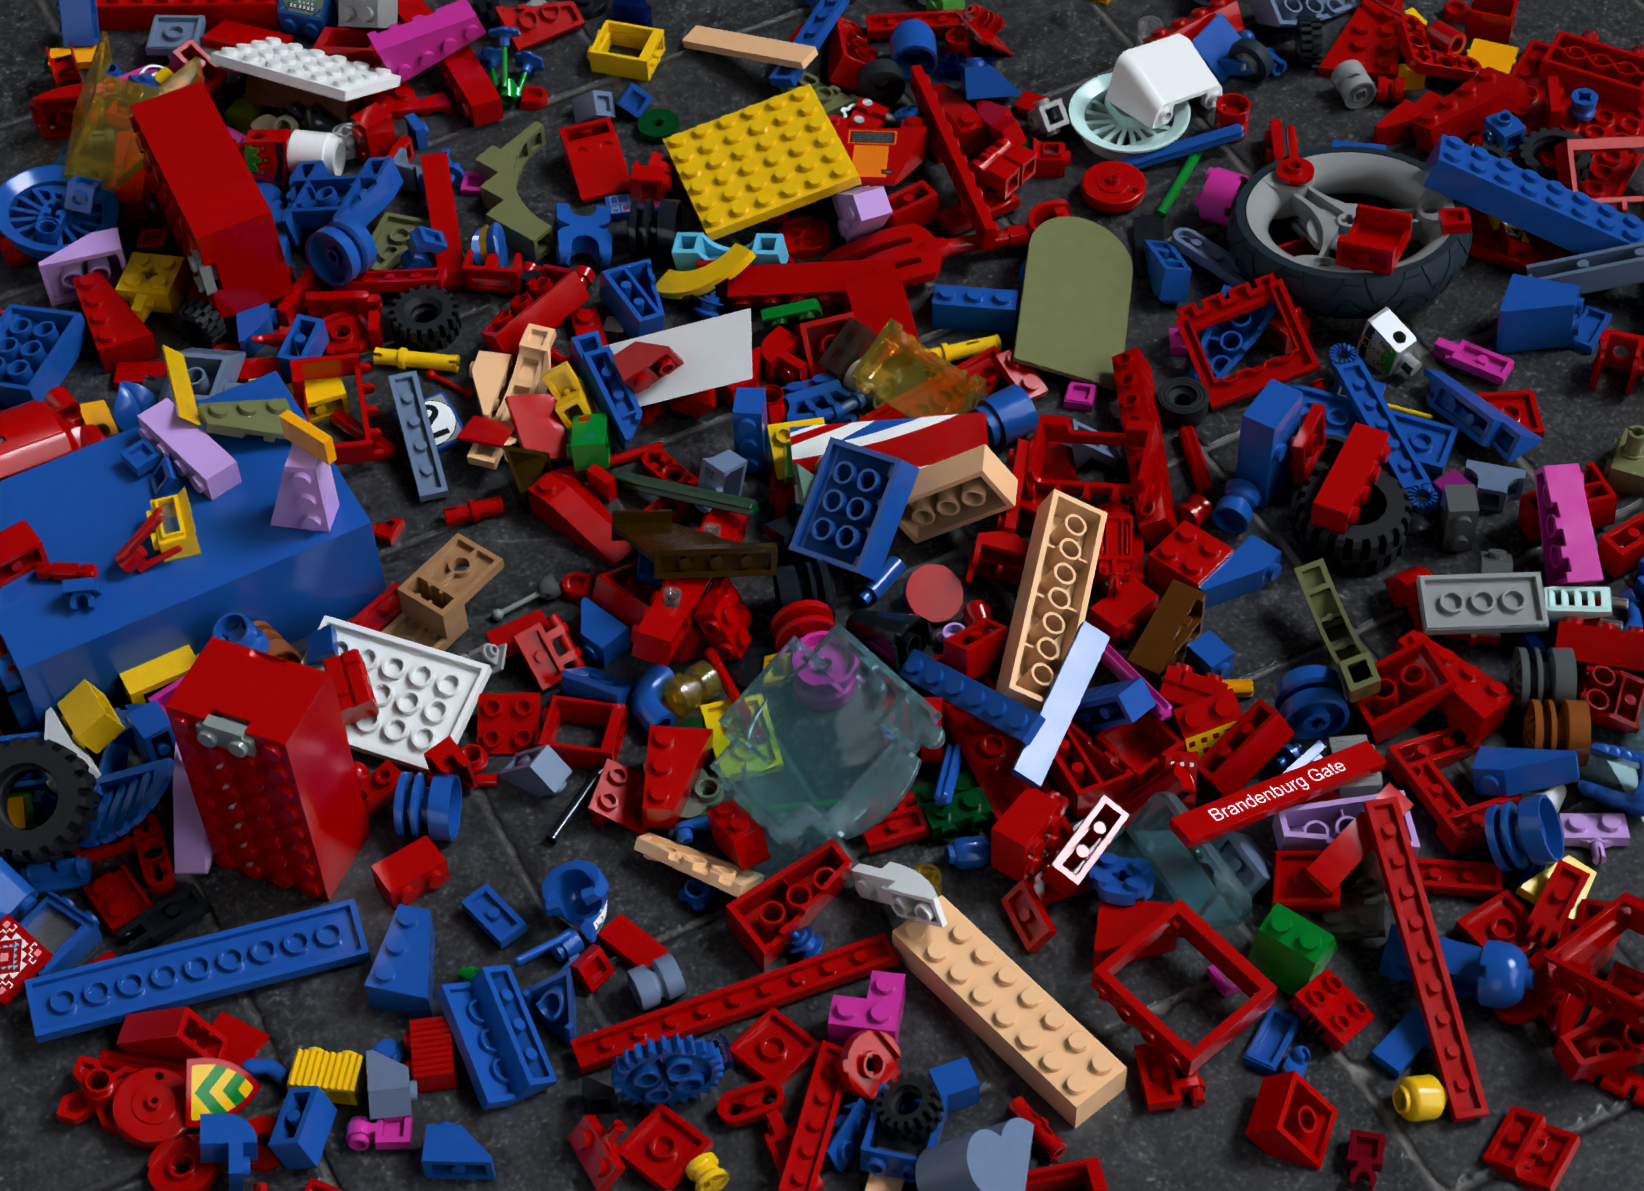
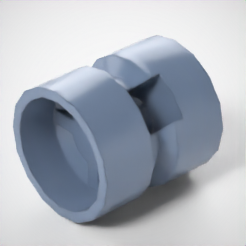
M670 953L652 960L650 967L642 964L626 971L628 985L641 1011L660 1005L661 998L663 997L671 1000L686 993V985L682 973Z

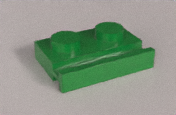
M815 298L761 309L762 321L769 328H776L779 325L784 327L791 323L808 322L815 318L824 317L822 305Z

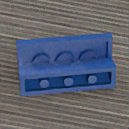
M510 964L482 967L469 982L441 984L435 991L482 1110L512 1106L558 1082Z

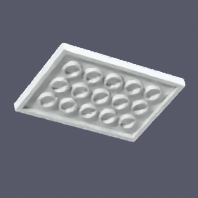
M266 37L263 41L252 40L250 44L239 43L233 48L222 47V50L210 54L211 64L344 102L400 86L401 76L392 74L390 69L381 67L374 69L369 67L368 63L361 61L349 62L344 56L325 55V51L319 49L306 50L303 49V45L298 43H281V39L277 37Z
M325 615L318 630L326 625H333L337 633L339 656L341 653L352 649L359 650L365 662L379 713L366 719L362 718L358 722L344 725L350 749L383 760L388 759L393 763L431 774L424 753L448 736H451L458 745L478 702L479 694L483 692L491 675L492 669L490 665ZM306 651L300 664L309 666ZM323 663L309 666L325 671Z

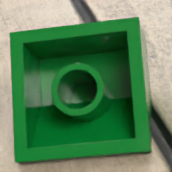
M1276 902L1258 929L1247 960L1275 984L1279 990L1293 998L1295 993L1322 973L1338 947L1332 934Z

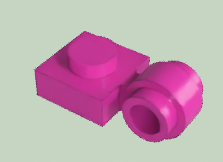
M413 1115L377 1119L376 1123H371L370 1118L366 1116H354L346 1125L345 1140L349 1148L358 1151L367 1149L369 1144L373 1142V1139H375L376 1150L411 1149Z

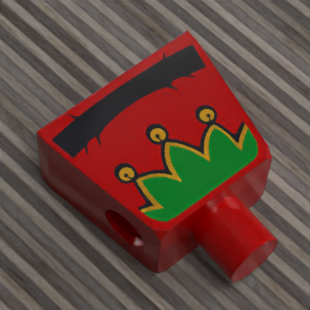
M291 129L249 130L244 144L235 143L253 178L286 186L289 177L287 150Z

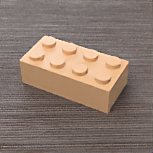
M986 444L921 468L900 520L899 527L917 544L1014 508L1016 505L1018 479Z

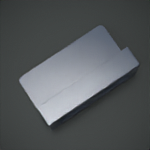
M1235 831L1226 833L1207 852L1242 900L1250 901L1266 884L1273 885L1274 867L1249 835Z

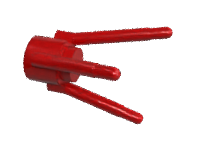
M157 507L132 538L114 554L116 562L127 573L130 574L136 569L143 573L150 566L182 551V547L177 546L145 560L148 553L141 544L164 520V517L160 515L163 511L162 507Z

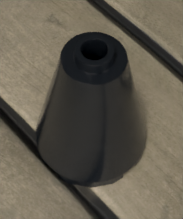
M858 609L848 617L846 622L848 636L897 673L914 649L924 653L926 644L931 646L933 640V629L930 621L920 615Z

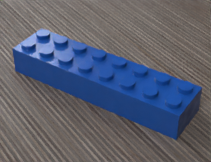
M1442 133L1427 159L1424 187L1578 255L1643 242L1644 222L1637 216L1619 212L1608 203L1601 204L1592 200L1583 192H1574L1567 189L1558 181H1549L1530 169L1524 170L1515 166L1512 161L1506 158H1497L1481 147H1472L1456 136H1448Z

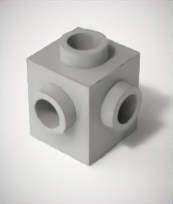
M1047 97L1034 102L1035 108L1026 111L1028 125L1034 131L1035 136L1045 133L1046 138L1061 132L1059 127L1070 123L1061 98L1050 102Z

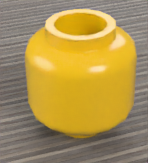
M1418 1075L1402 1078L1393 1091L1392 1099L1395 1110L1403 1118L1410 1122L1435 1120L1441 1116L1444 1106L1447 1104L1448 1096L1444 1086L1433 1075Z

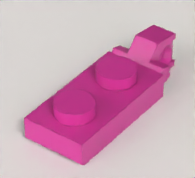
M1441 337L1435 342L1432 356L1450 366L1503 386L1515 363L1510 358L1462 340L1460 343H1453Z

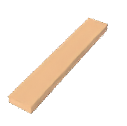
M698 25L682 40L684 48L802 70L818 55L815 46Z

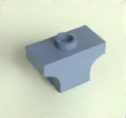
M1468 459L1464 472V477L1479 489L1477 499L1479 509L1503 513L1504 504L1508 500L1520 498L1526 476V470Z

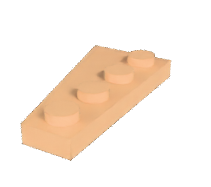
M650 832L638 836L635 842L634 850L643 853L646 859L662 862L737 898L764 881L765 875L750 869L741 872L731 862Z

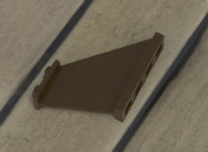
M672 509L612 511V541L625 540L653 563L654 579L777 576L778 546L776 542L738 543L672 523Z

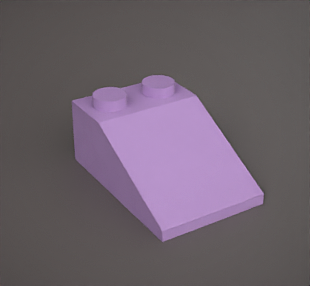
M116 227L89 233L38 262L51 306L78 300L72 279L85 274L99 271L115 289L128 262L118 228Z

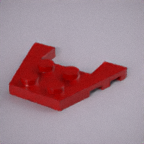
M408 80L398 87L366 95L360 99L364 108L376 102L379 103L392 115L393 120L405 119L406 114L413 112L415 114L419 113L421 117L431 116V112L443 111L444 115L454 113L453 106L445 92L418 99Z

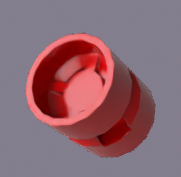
M1237 93L1224 94L1216 101L1214 130L1239 123L1244 131L1242 139L1227 144L1242 142L1248 135L1250 101L1247 97Z

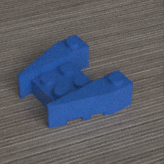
M392 156L368 158L358 175L330 176L323 160L299 161L289 178L290 192L286 194L288 204L287 209L283 211L282 223L294 246H299L309 228L324 227L339 216H350L366 227L394 199L403 184Z

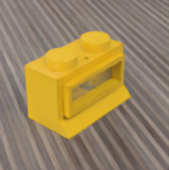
M185 486L178 494L150 500L152 510L146 511L147 519L159 506L163 508L160 515L164 517V520L156 528V532L150 534L154 551L161 550V553L177 546L182 547L181 552L165 559L164 562L201 554L195 532L193 513Z

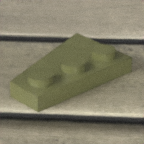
M385 212L372 234L377 255L373 267L367 271L391 270L400 262L401 254L408 249L406 243L410 240V232L415 230L418 225L431 228L430 220Z

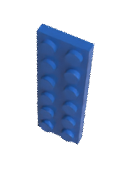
M1293 382L1290 383V387L1304 392L1300 422L1303 414L1309 413L1313 403L1325 405L1326 434L1347 438L1355 422L1362 424L1347 397ZM1391 410L1425 472L1442 476L1456 441L1459 428Z

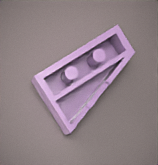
M858 185L831 195L839 219L837 221L838 231L842 237L845 236L847 244L880 231L893 213L884 186L870 187L869 185Z
M293 443L284 465L270 526L330 532L340 505L331 465H327Z

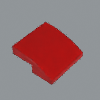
M1512 1105L1482 1158L1483 1162L1496 1171L1536 1191H1555L1581 1144L1579 1134L1546 1124L1545 1115Z

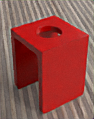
M1472 0V6L1468 10L1464 30L1466 38L1473 40L1477 38L1508 45L1515 24L1519 0Z

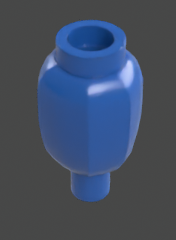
M982 837L957 838L951 845H946L944 848L946 864H953L959 870L982 867L991 860V844Z

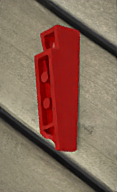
M1581 899L1577 920H1566L1557 944L1612 903V901ZM1620 935L1578 968L1600 978ZM1565 991L1541 1013L1557 1040L1562 1035L1574 1030L1587 1002L1580 1001L1574 995Z

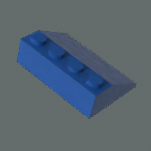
M9 304L0 316V404L11 408L31 400L42 402L48 391L61 385L92 338L82 313Z
M830 437L788 549L816 560L824 559L829 565L877 582L920 469L902 459Z

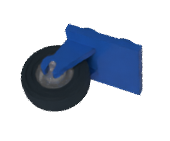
M1221 12L1191 41L1220 84L1229 76L1237 74L1246 81L1258 83L1263 81L1273 69L1272 56L1265 46L1252 38H1241Z

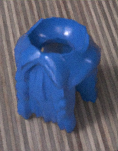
M1593 743L1590 749L1592 756L1636 769L1638 785L1635 792L1629 795L1579 779L1577 785L1579 792L1613 809L1626 811L1630 815L1644 816V754L1616 745Z

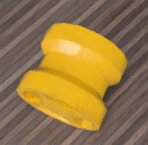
M706 1152L695 1157L685 1169L687 1177L691 1181H695L696 1191H720L728 1183L729 1175L726 1170L719 1168V1160L713 1152Z

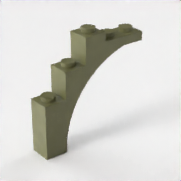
M537 121L524 129L509 143L505 144L503 148L499 149L492 145L475 159L477 174L481 175L483 181L484 178L488 179L480 186L483 207L490 210L486 214L488 226L498 222L504 229L507 245L535 261L554 247L552 226L539 219L526 207L518 195L517 185L527 161L546 146L544 125Z
M1321 558L1294 568L1327 657H1330L1333 667L1342 681L1350 704L1380 693L1381 679L1370 651L1366 652L1360 643L1337 594L1324 559Z

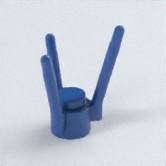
M568 928L555 938L517 956L515 962L517 966H522L550 951L556 960L560 962L562 960L567 961L560 971L569 968L580 956L578 953L584 949V943L574 929Z

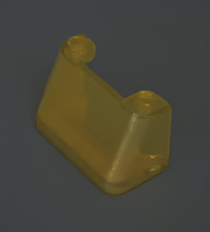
M892 318L887 322L851 373L852 378L856 381L854 387L865 395L871 392L908 418L967 414L977 406L978 401L982 400L988 392L985 379L976 373L968 378V371L965 369L961 371L917 342L915 336L912 334L909 336L906 332L902 331L903 325Z

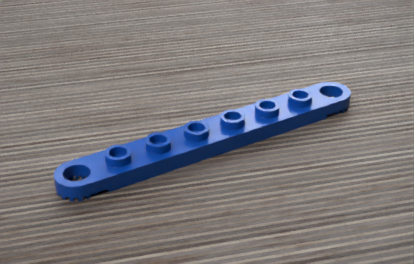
M1341 343L1334 344L1333 347H1330L1328 353V364L1360 422L1389 433L1388 445L1392 446L1389 459L1384 465L1391 478L1394 477L1401 484V488H1404L1408 493L1409 501L1412 504V512L1420 515L1432 513L1437 507L1438 494L1433 489L1428 475L1363 360L1358 356L1354 346L1351 347L1350 344L1346 345V343H1343V345ZM1337 355H1346L1349 358L1343 361V359L1337 358ZM1425 497L1429 501L1428 503L1425 502V504L1423 502L1419 504L1420 501L1417 502L1415 498Z

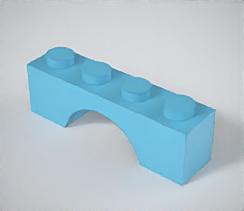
M677 232L671 253L677 271H690L696 269L697 261L716 260L731 247L713 242L703 232ZM756 233L754 240L744 246L752 250L756 255L749 265L785 264L788 262L789 254L783 234Z

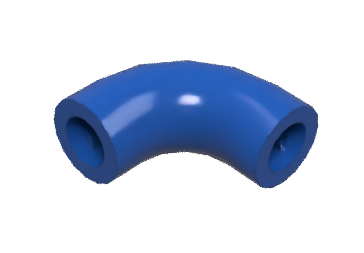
M655 664L649 668L635 683L631 695L632 714L642 729L648 734L650 725L673 726L675 723L674 714L664 707L661 702L662 698L678 685L676 676L668 666Z

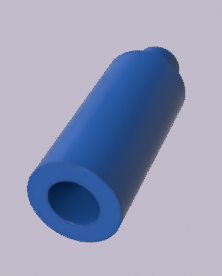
M889 556L883 565L878 581L868 579L860 587L861 594L857 597L858 602L863 606H866L869 602H877L906 571L904 563L896 556Z

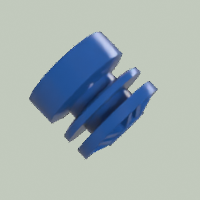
M402 771L397 781L393 800L394 827L397 838H409L412 834L413 839H420L424 835L427 825L431 840L454 841L458 834L462 809V788L459 775L435 773L429 787L426 773L418 772L414 777L413 772Z
M1541 794L1523 798L1520 800L1518 807L1514 802H1505L1502 806L1495 804L1488 806L1486 809L1484 821L1487 843L1492 858L1502 873L1514 872L1516 868L1521 870L1527 869L1530 861L1535 866H1543L1557 863L1559 859L1562 860L1564 855L1562 827L1557 811L1547 795Z

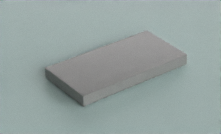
M1540 572L1417 575L1415 580L1423 633L1426 635L1548 631L1550 627Z

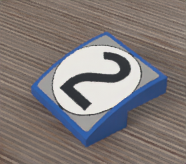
M442 391L424 398L438 453L468 442L457 439L458 434L464 427L445 393ZM396 410L391 411L392 420L401 432Z

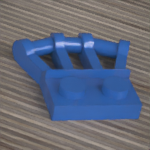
M831 373L817 374L811 379L801 382H790L786 386L781 387L784 392V405L789 411L787 412L788 422L824 417V421L832 418L838 420L844 418V414L853 409L859 410L866 406V399L860 391L852 393L843 389L838 379L835 380ZM824 405L826 408L821 410L817 406ZM804 410L807 412V413H800V414H798V412L804 411Z

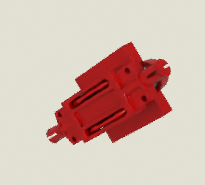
M1108 495V503H1103L1099 506L1100 510L1108 514L1092 585H1101L1102 592L1112 597L1113 590H1115V597L1121 594L1120 585L1125 581L1129 582L1130 577L1134 576L1140 582H1144V536L1142 533H1133V515H1130V505L1120 502L1113 503L1112 495Z

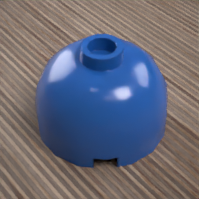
M1500 940L1486 941L1480 960V965L1484 966L1482 977L1478 976L1479 1004L1493 1009H1506L1515 1006L1524 998L1527 989H1533L1535 969H1529L1527 956L1516 945Z

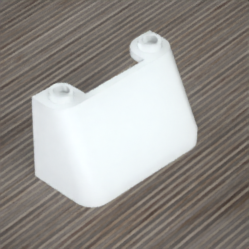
M1175 34L1124 51L1116 61L1106 100L1149 128L1154 129L1167 124L1171 120L1175 104L1200 97L1201 105L1211 109L1216 107V101L1223 95V90L1192 42L1182 34Z

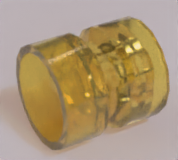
M704 660L687 667L684 670V675L679 672L663 682L664 695L667 702L680 715H687L699 708L701 703H708L722 693L718 674Z

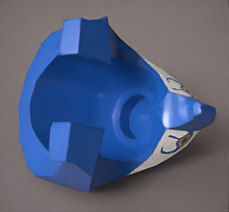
M574 860L552 869L541 885V901L544 915L547 917L558 916L574 930L582 934L590 944L594 943L607 914L609 891L607 879L602 871L592 862Z

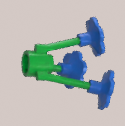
M505 26L488 29V34H490V37L499 38V47L501 48L485 47L475 55L483 69L486 68L490 72L492 84L501 97L502 105H513L517 102V99H521L522 89L527 76L536 71H543V59L528 50L514 54L515 65L521 69L520 73L522 74L517 86L513 79L508 78L507 48L510 47L509 39L519 37L520 31H518V28H508ZM502 64V79L498 83L496 70L498 65Z

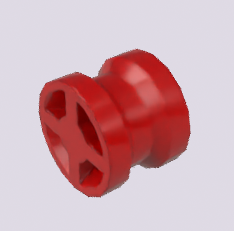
M1195 493L1187 499V503H1181L1176 508L1175 513L1180 523L1187 520L1199 528L1202 521H1207L1211 518L1213 508L1203 495Z

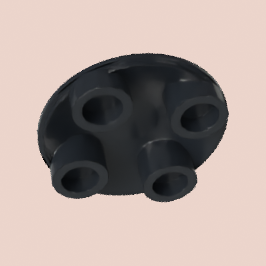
M751 641L741 659L729 660L727 662V670L731 679L738 685L747 688L750 693H763L766 688L776 685L777 683L765 686L761 684L764 656L777 653L775 644L767 641Z

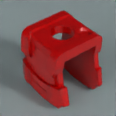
M1604 329L1599 337V347L1592 365L1594 369L1590 379L1591 389L1596 391L1603 365L1631 371L1625 396H1630L1636 375H1643L1644 357H1641L1644 337L1618 330ZM1624 346L1629 350V353L1625 356H1619L1614 353L1613 348Z

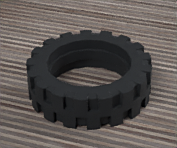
M1552 127V130L1541 128L1538 132L1532 131L1528 137L1525 136L1519 146L1517 166L1524 170H1533L1540 177L1549 181H1558L1557 169L1538 162L1533 156L1542 151L1554 150L1555 145L1567 139H1583V137L1579 134L1574 135L1572 131L1567 129L1565 131L1559 130L1560 128ZM1593 152L1574 156L1577 187L1581 181L1584 182L1587 179Z

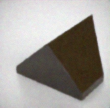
M502 445L509 486L522 511L529 513L530 505L527 489L547 472L552 471L550 453Z

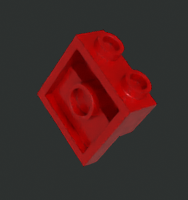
M716 577L693 616L710 645L716 650L721 661L741 659L752 640L748 629L753 622V618L730 578Z

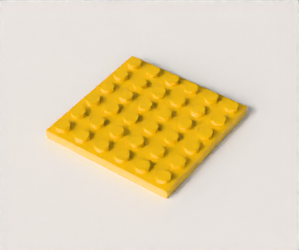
M811 84L797 87L789 92L773 96L768 100L749 105L739 111L723 115L720 118L699 124L694 128L675 133L663 139L665 148L706 236L712 241L862 184L853 162Z

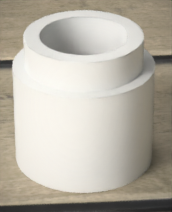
M295 129L292 132L287 150V165L290 175L295 170L299 161L323 160L330 176L342 175L346 159V148L343 138L335 137L330 132Z

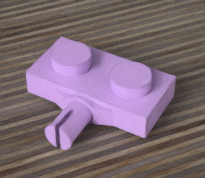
M1559 813L1564 846H1579L1590 849L1593 863L1598 865V862H1600V865L1606 863L1605 848L1629 845L1630 834L1625 813Z

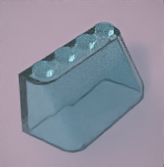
M1172 792L1154 793L1126 831L1144 857L1151 863V867L1175 901L1179 898L1182 899L1211 927L1241 925L1252 907V898L1249 891L1212 839L1189 849L1185 847L1168 827L1170 818L1190 810Z

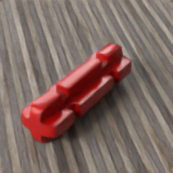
M38 561L35 568L37 578L50 580L51 577H53V580L61 581L95 577L97 579L98 576L97 565L92 563H83V566H80V563L55 561L54 564H51V561Z

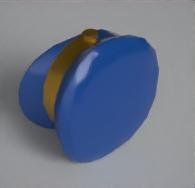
M494 222L490 226L488 224L483 225L474 233L471 239L470 249L474 253V262L478 266H484L487 256L495 253L499 259L498 267L505 268L508 262V246L503 227L498 222Z

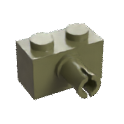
M1632 425L1629 429L1625 428L1621 439L1615 438L1611 450V455L1615 457L1614 459L1608 458L1603 475L1608 476L1607 482L1613 490L1641 498L1644 489V426Z

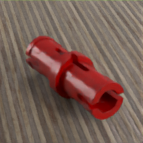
M501 495L479 501L472 499L468 500L466 504L443 508L447 527L469 521L476 523L482 518L505 514Z
M1022 1096L1015 1098L1009 1103L1008 1108L1005 1110L1012 1119L1024 1118L1034 1124L1032 1141L1051 1162L1058 1160L1066 1152L1065 1150L1068 1146L1049 1127V1121L1043 1116L1040 1117Z

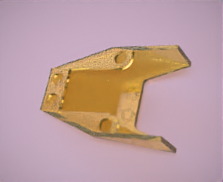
M102 31L74 109L64 176L65 178L72 179L75 175L100 180L102 181L101 188L115 192L144 167L141 160L143 159V154H140L135 142L136 134L138 133H133L128 118L133 117L129 106L199 81L204 83L201 60L196 56L158 87H150L107 75L106 72L113 60L108 34Z

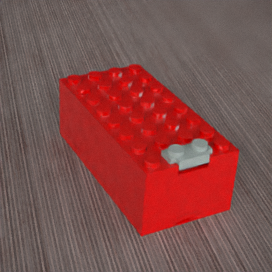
M203 81L130 105L133 117L128 118L133 133H138L136 134L135 142L140 154H143V159L141 160L147 174L151 173L148 179L153 194L158 193L156 199L160 209H166L164 211L165 218L169 227L174 225L172 231L177 243L182 242L180 247L185 259H188L199 293H206L207 303L213 306L212 310H217L220 313L219 317L225 319L244 310L293 294L294 290L272 212Z
M212 636L166 703L165 709L215 863L225 870L233 869L245 873L252 879H263L274 883L282 889L290 888L302 892L312 899L320 898L330 901L371 833L332 674Z

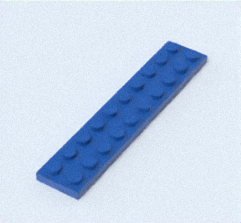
M353 898L26 979L24 983L37 1043L124 1022L128 1014L183 1007L369 960L370 953L356 902Z

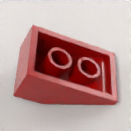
M1424 637L1375 662L1374 664L1381 679V692L1351 703V706L1375 745L1406 730L1457 687V683L1427 637Z

